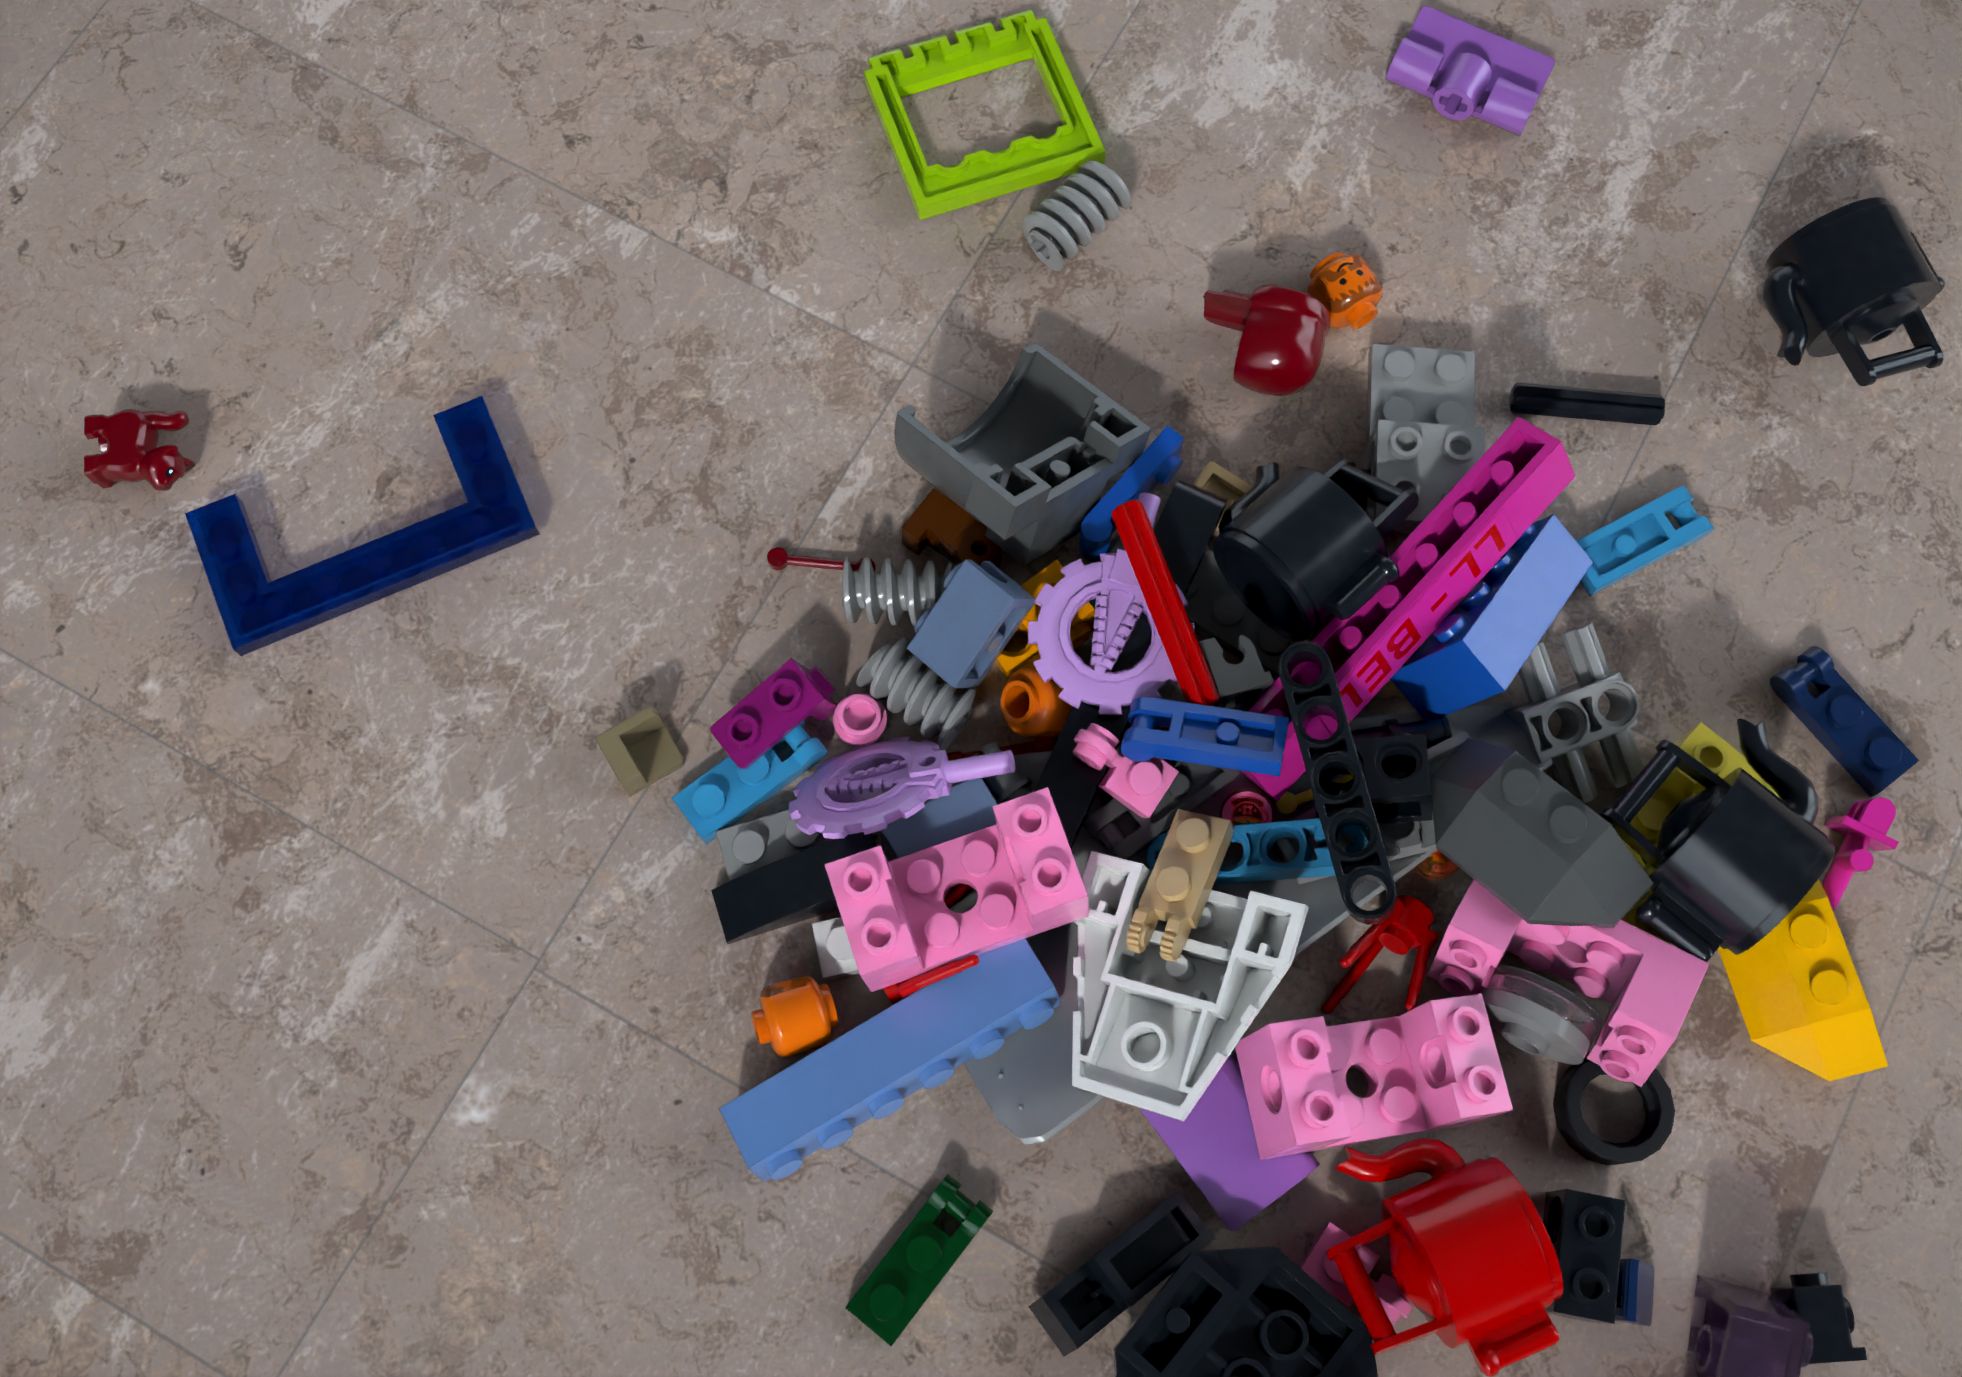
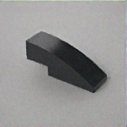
M864 832L849 834L845 838L831 840L765 865L712 889L711 892L727 944L833 912L837 902L825 864L877 847L873 833L864 835Z
M1178 1190L1028 1307L1062 1355L1066 1356L1081 1347L1118 1315L1132 1307L1170 1276L1190 1252L1200 1251L1215 1238L1180 1190Z

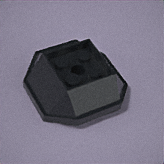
M1276 1246L1190 1252L1113 1348L1115 1377H1229L1231 1372L1240 1365L1252 1367L1257 1377H1378L1375 1354L1370 1346L1373 1342L1366 1325Z

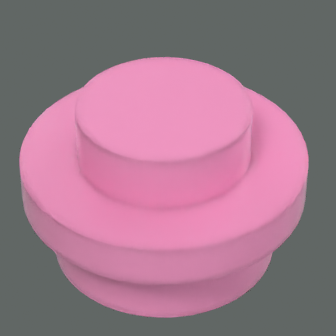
M855 693L845 697L837 705L833 715V724L837 735L845 743L856 747H864L875 743L882 737L887 727V713L883 704L871 697L870 694Z

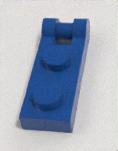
M1169 426L1165 427L1082 521L1078 549L1084 559L1097 562L1100 561V554L1109 552L1111 536L1117 530L1112 518V511L1118 505L1131 500H1137L1140 493H1149L1158 482L1165 486L1179 471L1183 463L1179 456L1184 438Z
M1138 697L1131 703L1128 721L1132 726L1125 731L1120 748L1122 754L1130 760L1145 762L1156 757L1280 776L1289 725L1288 717L1153 697ZM1160 726L1170 728L1169 732L1156 729Z

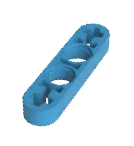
M1320 818L1233 826L1234 835L1231 842H1237L1243 846V857L1234 867H1220L1214 885L1336 876ZM1348 825L1338 834V836L1347 835L1349 841L1355 844L1346 847L1345 851L1350 853L1359 852L1369 844L1359 825ZM1168 832L1155 838L1148 848L1147 862L1151 870H1153ZM1310 836H1314L1319 847H1326L1314 848L1317 860H1312L1313 851L1308 839ZM1285 837L1294 838L1299 841V853L1295 859L1284 864L1271 860L1270 850L1276 841Z

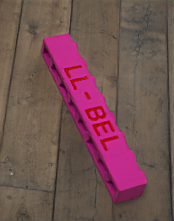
M1518 417L1389 557L1397 564L1400 573L1399 577L1394 582L1386 584L1349 619L1340 620L1335 616L1312 641V643H1316L1326 650L1331 660L1348 723L1357 716L1576 477L1560 440ZM1310 661L1302 662L1292 670L1290 678L1302 685L1311 684L1320 677L1322 668ZM1280 677L1248 712L1289 718L1280 776L1239 770L1276 802L1281 799L1306 771ZM1318 715L1308 722L1306 733L1311 738L1317 740L1327 739L1336 732L1338 723L1330 716Z

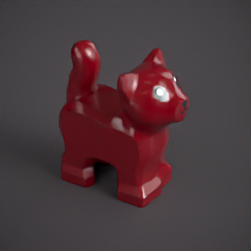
M125 409L109 416L103 414L85 416L84 434L87 439L98 438L101 454L84 456V474L94 484H98L102 488H110L114 482L118 481L139 482L146 480L155 490H170L173 484L184 476L186 470L195 466V463L183 457L178 452L176 445L157 447L158 430H180L188 424V415L183 411L165 413Z

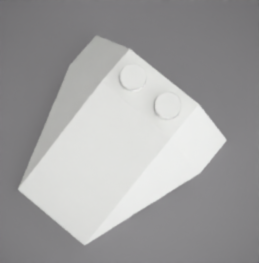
M1091 851L1082 878L1088 895L1089 916L1074 921L1078 925L1077 957H1073V976L1077 978V1011H1073L1072 1086L1184 1122L1292 965L1309 907L1306 904L1250 891L1248 899L1211 890L1197 928L1191 929L1180 958L1177 959V962L1164 960L1160 957L1159 946L1165 932L1166 921L1158 920L1149 945H1147L1143 953L1130 951L1126 945L1127 931L1132 922L1131 919L1135 910L1139 908L1138 904L1151 871L1142 863Z

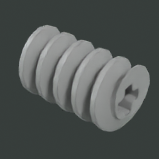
M1086 161L1078 168L1077 173L1072 174L1064 181V186L1057 187L1051 193L1050 199H1044L1037 206L1036 211H1031L1023 218L1022 228L1030 248L1044 265L1053 271L1059 272L1065 267L1061 255L1069 259L1075 258L1078 255L1076 243L1086 247L1092 242L1090 231L1100 234L1106 229L1104 219L1113 222L1119 217L1118 206L1124 209L1130 207L1131 197L1124 181L1109 167L1096 161Z
M845 556L842 575V604L848 622L857 623L862 610L865 609L869 623L878 624L884 610H886L891 625L897 626L900 624L905 611H908L912 626L915 627L922 614L931 607H934L946 590L944 589V581L953 569V562L948 563L943 576H938L934 561H927L922 575H917L913 560L907 559L901 573L896 574L891 558H885L880 572L874 573L870 557L863 558L860 568L856 572L852 569L849 557Z
M906 636L900 638L892 645L887 643L879 648L865 663L858 674L857 686L864 688L871 685L870 694L875 700H883L888 697L886 705L889 711L899 713L905 710L903 719L907 725L915 726L922 722L921 735L925 739H932L939 735L937 744L940 750L946 749L959 736L970 720L973 712V707L971 706L976 690L970 688L958 697L955 694L956 688L951 687L946 681L940 683L938 681L939 676L930 668L923 670L921 668L923 662L914 654L909 658L906 657L904 654L909 644V639Z

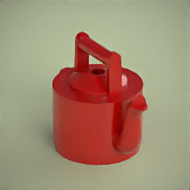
M1418 1138L1402 1143L1384 1154L1375 1156L1344 1146L1347 1160L1334 1169L1360 1181L1381 1183L1413 1173H1427L1432 1177L1427 1181L1383 1199L1381 1203L1383 1222L1326 1251L1329 1260L1335 1261L1374 1342L1370 1346L1375 1355L1436 1333L1441 1341L1452 1349L1467 1343L1480 1371L1486 1376L1492 1377L1497 1375L1500 1369L1556 1345L1560 1339L1559 1333L1545 1308L1551 1306L1553 1301L1561 1298L1563 1294V1278L1559 1261L1549 1234L1534 1204L1521 1183L1502 1161L1495 1157H1488L1465 1163L1454 1148L1440 1140ZM1386 1234L1390 1245L1391 1270L1402 1294L1427 1320V1323L1396 1334L1356 1252V1249Z

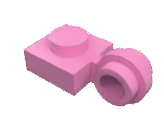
M1091 723L1087 730L1080 729L1074 738V742L1077 745L1072 752L1078 759L1097 770H1101L1104 764L1110 768L1098 787L1141 818H1150L1179 773L1178 770L1161 758L1153 757L1149 761L1137 762L1128 759L1122 752L1118 755V752L1115 750L1119 743L1117 737L1097 724Z
M1327 1222L1299 1267L1343 1306L1350 1307L1354 1300L1335 1261L1329 1260L1326 1251L1351 1238V1236L1331 1222ZM1362 1246L1356 1249V1252L1369 1276L1380 1256L1366 1246ZM1382 1274L1378 1282L1370 1279L1391 1324L1396 1325L1400 1317L1407 1319L1413 1307L1400 1291L1395 1279L1386 1274Z

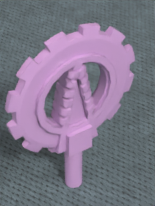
M1140 493L1138 500L1143 503L1153 528L1161 499L1150 493ZM1125 548L1124 550L1117 549V553L1100 554V562L1084 566L1082 560L1078 559L1060 569L1064 577L1054 587L1046 583L1034 601L1035 604L1041 606L1038 621H1029L1028 645L1037 644L1041 659L1033 661V664L1043 682L1046 683L1052 679L1063 690L1058 697L1079 709L1081 702L1099 706L1098 715H1122L1121 707L1131 705L1132 701L1138 697L1162 699L1158 691L1168 681L1174 685H1177L1178 681ZM1176 584L1175 586L1177 588L1183 606L1187 607L1188 602L1184 594ZM1096 599L1091 665L1089 666L1074 652L1070 639V627L1077 612L1090 600ZM1143 611L1151 628V645L1145 656L1132 668L1112 672Z
M892 737L889 741L873 743L864 747H852L853 750L838 757L834 755L816 767L817 771L810 777L803 778L794 789L797 799L789 802V813L792 820L800 818L795 822L797 828L808 835L820 832L827 839L845 838L848 834L864 832V835L888 828L887 824L902 817L905 819L909 818L925 807L924 802L927 799H938L939 797L950 795L953 783L1014 773L1015 760L1012 751L1008 750L949 761L946 751L940 750L939 745L925 739L921 742H916L912 740V737Z

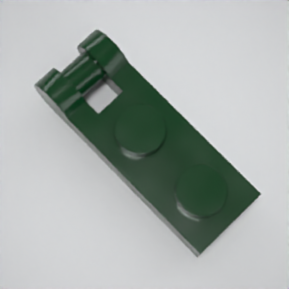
M949 1174L937 1186L921 1210L845 1307L890 1346L895 1343L993 1213V1210L981 1200L975 1204L961 1193L959 1189L962 1185ZM944 1209L962 1223L952 1237L948 1236L934 1224Z

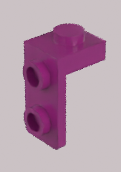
M791 658L711 726L710 731L739 768L747 769L808 716L811 715L824 723L834 715L837 703L830 695L836 691V688L816 665L809 670Z

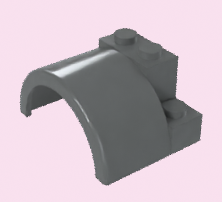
M1033 343L1022 349L1010 378L993 403L961 434L947 442L943 441L914 418L916 410L911 405H908L897 412L894 439L897 452L907 465L977 521L985 524L988 527L985 536L1022 566H1025L1080 533L1082 521L1100 501L1107 480L1130 467L1143 453L1152 428L1042 346Z

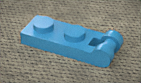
M1680 486L1576 541L1593 561L1580 581L1590 597L1677 550L1700 541L1715 529L1707 516L1700 517L1691 505L1694 498L1686 486ZM1672 515L1680 528L1675 530L1666 516Z
M802 721L747 769L739 768L731 757L728 756L672 797L677 807L706 845L717 837L716 831L733 826L825 757L828 750L817 737L811 738L803 728L805 721ZM787 741L794 753L782 762L773 750Z

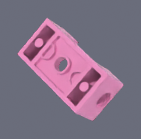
M1048 787L992 806L996 825L888 862L881 845L825 864L859 974L871 992L916 977L969 955H979L1089 916L1088 895ZM958 884L969 885L978 893L977 902L974 907L964 913L953 912L945 905L947 892Z
M1473 879L1448 925L1427 976L1437 980L1446 991L1454 995L1480 994L1484 989H1487L1507 950L1517 955L1527 966L1539 971H1548L1573 984L1580 993L1591 998H1601L1611 1003L1612 1006L1587 1059L1600 1065L1602 1070L1612 1078L1624 1082H1632L1642 1087L1676 1040L1709 967V963L1623 920L1614 928H1599L1596 925L1561 926L1528 924Z
M1482 993L1431 1000L1400 1016L1332 1026L1325 1025L1323 1016L1271 1023L1244 1037L1235 1047L1260 1160L1468 1126L1513 1110ZM1350 1067L1360 1070L1367 1078L1368 1092L1364 1098L1355 1096L1346 1084V1073Z

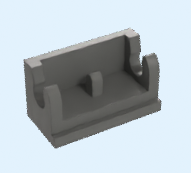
M1240 635L1238 638V649L1242 651L1244 657L1243 661L1238 664H1230L1225 661L1223 649L1214 637L1199 642L1220 695V701L1214 707L1249 711L1272 686L1274 680L1270 671L1264 672L1254 644L1246 636Z

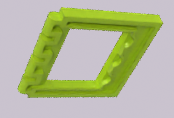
M1030 9L1000 18V31L997 32L990 21L954 32L956 44L950 45L946 35L909 45L910 57L906 59L900 48L868 57L870 69L864 71L865 85L919 220L1077 173L1078 168L1086 161H1096L1105 164L1106 151L1046 17L1036 20L1033 11ZM1033 58L1062 126L1057 127L1056 133L1040 139L1032 135L1011 141L1009 148L994 153L984 149L964 155L961 163L943 167L940 164L928 166L900 98Z

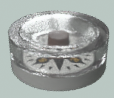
M1498 965L1497 968L1495 967L1487 987L1481 992L1492 1029L1500 1033L1509 1043L1527 1053L1541 1057L1544 1056L1561 1063L1581 1064L1602 1024V1018L1599 1013L1581 997L1543 976L1518 967Z

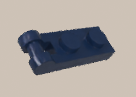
M1816 646L1809 647L1798 656L1797 665L1792 669L1785 667L1771 677L1770 685L1776 695L1870 797L1883 791L1919 761L1834 669L1833 660L1823 649ZM1812 682L1822 694L1814 698L1807 691L1808 683Z

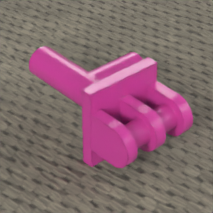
M1878 797L1856 801L1851 804L1845 816L1827 818L1824 826L1846 836L1822 882L1833 911L1836 910L1855 872L1867 871L1873 866L1874 858L1866 850L1867 847L1874 851L1896 849L1899 843L1886 836L1896 815L1894 804L1887 798Z

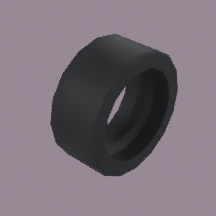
M1587 1058L1581 1064L1568 1068L1557 1084L1553 1109L1557 1128L1572 1149L1587 1160L1608 1166L1642 1161L1661 1149L1672 1132L1675 1107L1671 1089L1656 1068L1642 1087L1634 1084L1643 1098L1646 1118L1644 1127L1639 1134L1628 1142L1623 1143L1601 1140L1590 1131L1582 1116L1580 1101L1583 1090L1589 1081L1599 1075L1607 1074L1600 1065Z

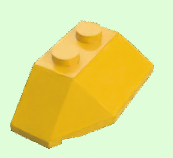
M1819 879L1794 909L1754 946L1736 955L1729 949L1718 948L1752 1042L1827 1081L1888 1066L1871 1008L1829 899Z

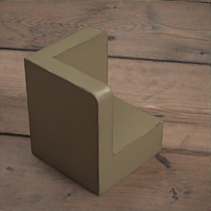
M653 706L647 707L594 737L620 784L630 797L678 770L685 764L684 758Z

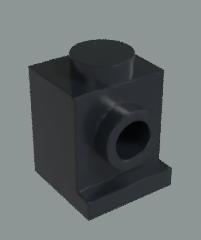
M1828 1272L1790 1275L1792 1287L1770 1288L1783 1362L1817 1364L1867 1360L1865 1347H1854L1852 1345L1850 1334L1853 1332L1855 1325L1852 1307L1849 1301L1843 1297L1841 1285H1830Z

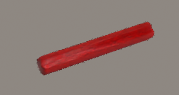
M1138 499L1124 502L1112 511V518L1185 701L1187 703L1214 706L1220 701V695L1143 503Z

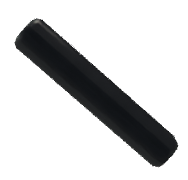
M1516 383L1510 392L1509 408L1513 413L1657 425L1665 414V399L1661 395Z

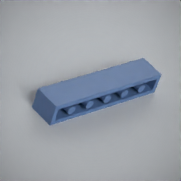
M1024 938L977 955L979 963L976 966L919 989L720 1107L719 1110L748 1169L763 1182L770 1178L772 1180L785 1178L802 1166L803 1158L820 1148L828 1150L843 1144L853 1135L855 1127L872 1117L874 1119H882L893 1114L904 1104L903 1099L922 1087L924 1089H932L943 1084L952 1077L954 1068L972 1057L982 1059L990 1056L1002 1047L1004 1038L1023 1027L1026 1030L1036 1028L1050 1019L1054 1014L1053 1009L1062 1003L1054 984L1027 940Z

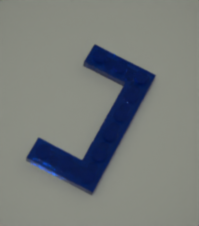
M482 396L433 415L467 498V503L274 581L270 578L244 503L236 494L185 513L231 646L236 653L243 656L540 535L491 413Z

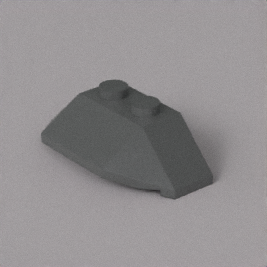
M1467 738L1430 776L1436 849L1528 924L1561 926L1596 925L1599 928H1614L1653 886L1650 877L1609 822L1515 750Z

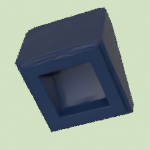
M1620 1259L1615 1321L1642 1326L1651 1325L1654 1290V1267L1636 1259Z

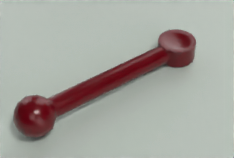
M780 547L771 549L767 555L768 563L774 570H782L787 565L843 571L844 560L788 555L786 550ZM863 558L858 561H850L853 571L858 572ZM870 559L875 573L876 564L872 559Z

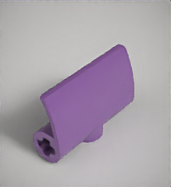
M1423 6L1408 37H1404L1400 43L1385 79L1432 99L1435 109L1448 119L1458 121L1473 116L1520 136L1555 65V59L1429 6Z
M1234 1050L1184 1122L1139 1108L1223 1223L1231 1231L1237 1230L1320 1165L1311 1152L1260 1160L1239 1062Z

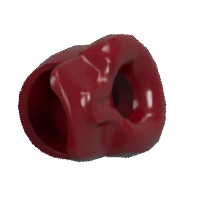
M1277 284L1259 286L1253 290L1252 294L1229 290L1222 292L1208 290L1204 293V318L1211 323L1243 332L1234 367L1233 378L1236 383L1257 393L1274 396L1292 395L1302 391L1310 384L1320 366L1325 338L1329 332L1331 321L1329 311L1316 297L1305 291Z

